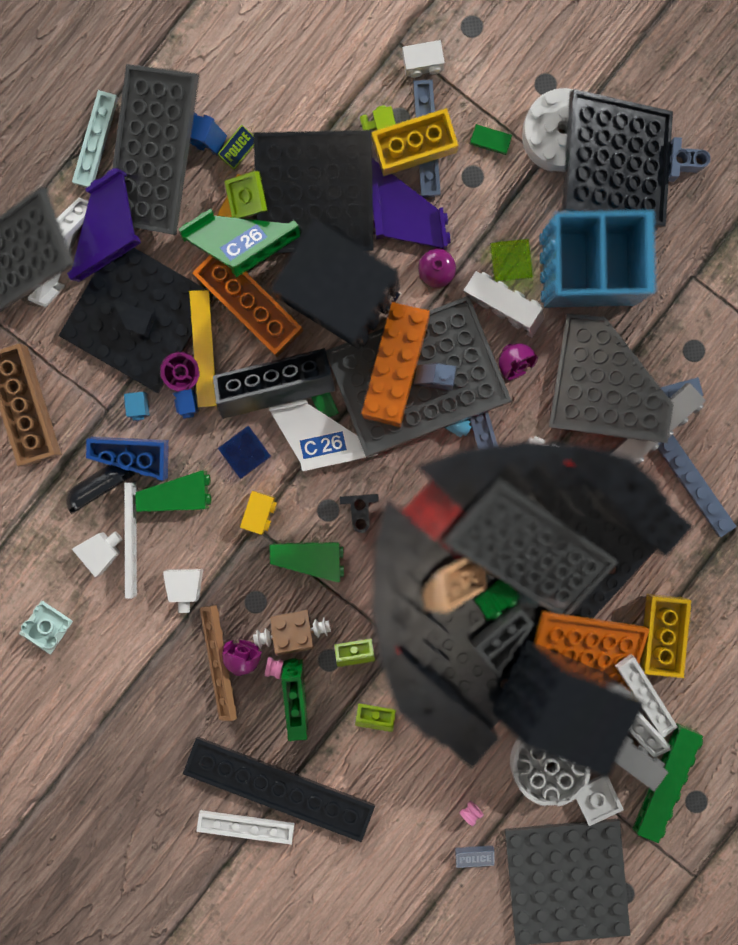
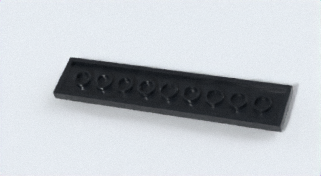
M198 736L195 739L183 771V775L361 843L375 808L373 803Z

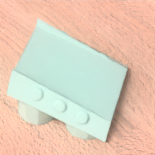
M41 600L39 605L33 610L30 618L22 624L19 634L51 655L73 621Z

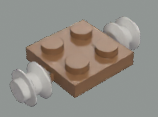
M308 610L271 616L272 633L267 628H265L264 633L256 630L253 638L255 646L258 645L259 649H261L263 644L270 647L273 641L276 656L314 649L312 633L318 638L321 633H325L328 636V632H331L329 620L325 621V617H323L322 622H318L315 619L313 626L310 625Z

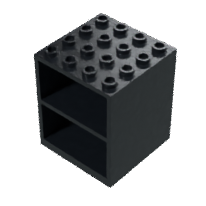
M313 219L270 290L281 302L359 350L360 346L364 347L368 342L370 330L374 331L378 326L380 314H385L389 308L391 296L395 298L399 292L400 278L398 270L318 220Z
M527 640L525 646L521 649L516 664L512 667L511 675L504 684L499 699L494 704L492 712L525 747L608 778L645 703L605 672Z

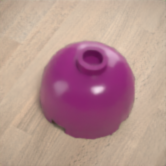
M444 249L429 250L422 256L418 265L420 279L431 288L445 287L452 281L456 272L454 258Z
M508 344L503 348L498 364L503 376L506 379L508 378V380H514L526 374L523 371L526 368L530 367L532 369L537 363L538 357L526 344Z
M184 352L169 354L160 366V376L163 382L175 391L192 388L200 376L197 361L191 355Z
M234 640L225 643L222 660L224 666L234 675L242 676L253 672L257 668L262 651H259V646H255L254 643L246 640H240L239 643H233Z

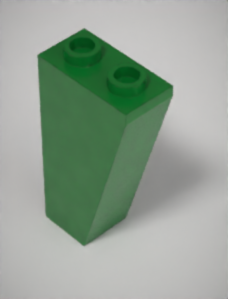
M198 471L135 492L136 512L209 509L208 505H211V494H208V486L211 485L210 474H207V471Z
M340 542L270 544V564L334 582H340L341 577H344V566H340V558H344V547L340 546Z
M291 658L284 661L281 677L288 741L307 740L308 720L303 659Z

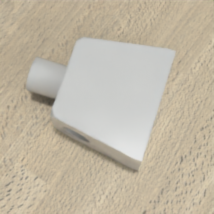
M116 531L109 537L102 532L77 545L72 550L94 577H98L104 573L120 554L116 545L122 541V538Z
M172 569L163 571L168 601L178 602V613H189L190 602L199 600L203 569Z

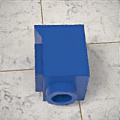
M188 389L172 393L176 397L174 399L176 411L183 416V419L192 418L195 413H199L194 390Z

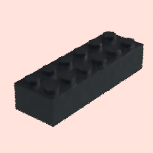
M325 348L213 376L216 405L222 419L335 391Z

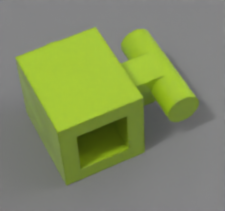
M383 105L373 110V121H368L367 115L360 116L363 130L377 131L396 124L391 106Z

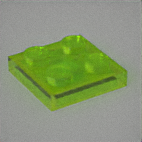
M529 239L490 243L495 282L533 277Z

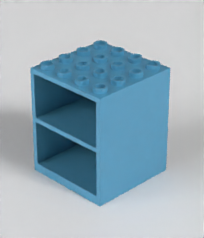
M654 211L555 213L549 220V223L546 224L545 229L540 233L539 243L543 245V252L540 253V264H543V272L540 273V283H543L544 291H541L540 299L541 303L544 302V308L636 306L656 293Z

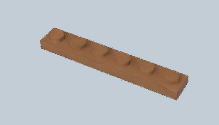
M217 605L200 607L219 720L232 721L237 719L236 706L232 694L233 689L230 683L229 670L224 666L222 660L224 643Z

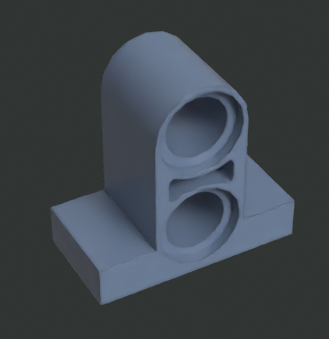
M674 137L671 140L669 182H674L680 176V172L697 173L702 171L710 163V154L706 150L681 148L682 138ZM676 157H681L683 163H679ZM696 158L701 159L702 165L696 162Z

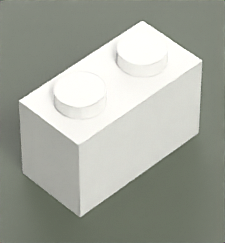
M441 40L402 47L406 77L416 78L425 73L438 74L444 70L445 62Z

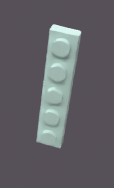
M100 90L97 92L72 183L87 188L96 178L117 105V95Z

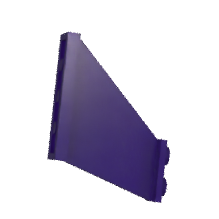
M372 158L373 217L376 239L387 237L447 250L451 240L450 233L446 232L445 225H448L447 213H444L443 207L437 209L395 175L383 176L380 164Z
M118 168L109 170L104 177L92 181L90 186L85 188L90 193V198L74 258V265L72 270L67 272L70 280L81 282L141 244L139 237L134 234L124 179L127 175Z

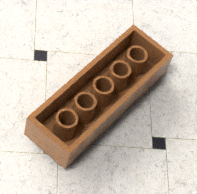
M19 343L0 349V412L17 466H28L62 455L28 347Z

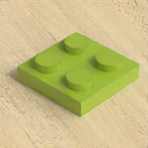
M253 171L224 181L232 218H245L267 211L259 171Z

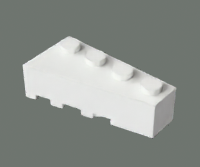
M476 271L464 289L466 297L469 296L471 300L485 309L491 307L492 312L501 319L507 317L512 326L517 329L524 328L528 331L526 335L532 338L544 320L542 305L535 300L529 301L525 299V296L517 290L514 292L509 290L508 286L501 281L497 283L491 280L492 277L487 273Z

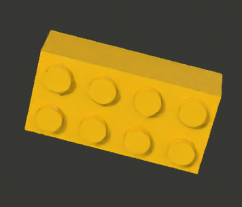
M447 108L372 132V142L383 176L455 154L459 146Z
M646 594L643 626L650 630L639 664L644 674L684 678L691 600L684 597Z

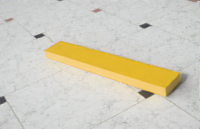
M209 290L189 291L194 359L197 361L200 376L196 383L198 407L217 406L213 383L215 368Z

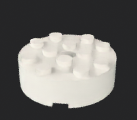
M554 89L541 95L530 107L523 123L522 142L527 155L537 166L550 172L565 171L569 94L573 89ZM558 129L565 130V134H561Z
M518 738L513 745L510 755L511 772L520 791L531 801L543 806H562L575 800L586 788L590 779V771L529 749ZM555 762L552 767L546 768L547 763Z

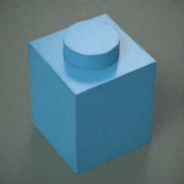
M146 392L124 394L126 417L132 418L133 421L144 420V416H150Z

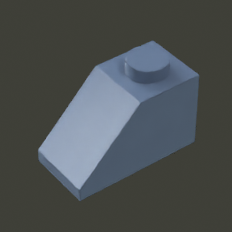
M437 363L417 365L414 385L452 391L456 366Z

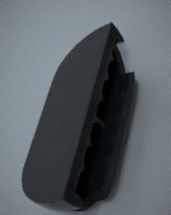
M113 465L105 466L71 488L66 499L69 512L71 514L77 512L133 477L136 473Z

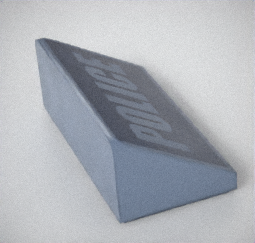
M493 845L455 848L456 868L495 865Z

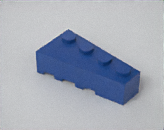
M194 112L190 144L202 151L208 148L213 152V155L218 156L219 151L224 146L227 135L214 122V118L208 115L201 117Z
M90 437L86 439V458L164 481L168 478L169 440Z

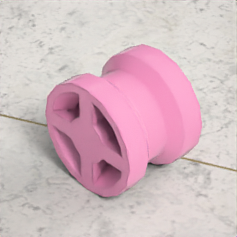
M268 657L265 676H275L276 679H280L284 660L276 661Z
M469 801L466 809H462L459 812L463 819L472 827L476 824L478 818L484 816L483 812L472 801Z

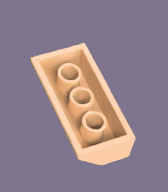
M465 557L439 571L423 589L425 610L447 613L487 589L486 569Z

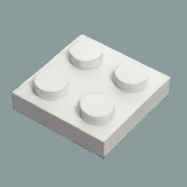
M602 775L588 781L584 791L576 798L589 826L624 810L609 777L607 778Z

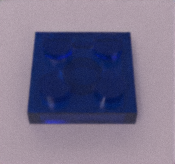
M250 426L241 430L218 448L240 479L272 457Z

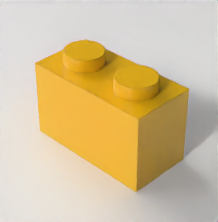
M252 491L240 528L261 535L265 531L268 532L271 525L269 520L270 514H274L277 502H274L275 497Z

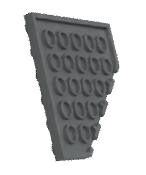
M567 313L549 427L667 444L674 406L672 401L606 317Z

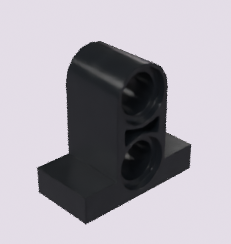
M378 494L340 496V505L351 504L352 526L356 532L364 533L368 530L370 525L368 503L379 502ZM361 499L365 502L363 510L355 508L354 503L356 500ZM358 519L366 521L367 526L364 529L356 527Z

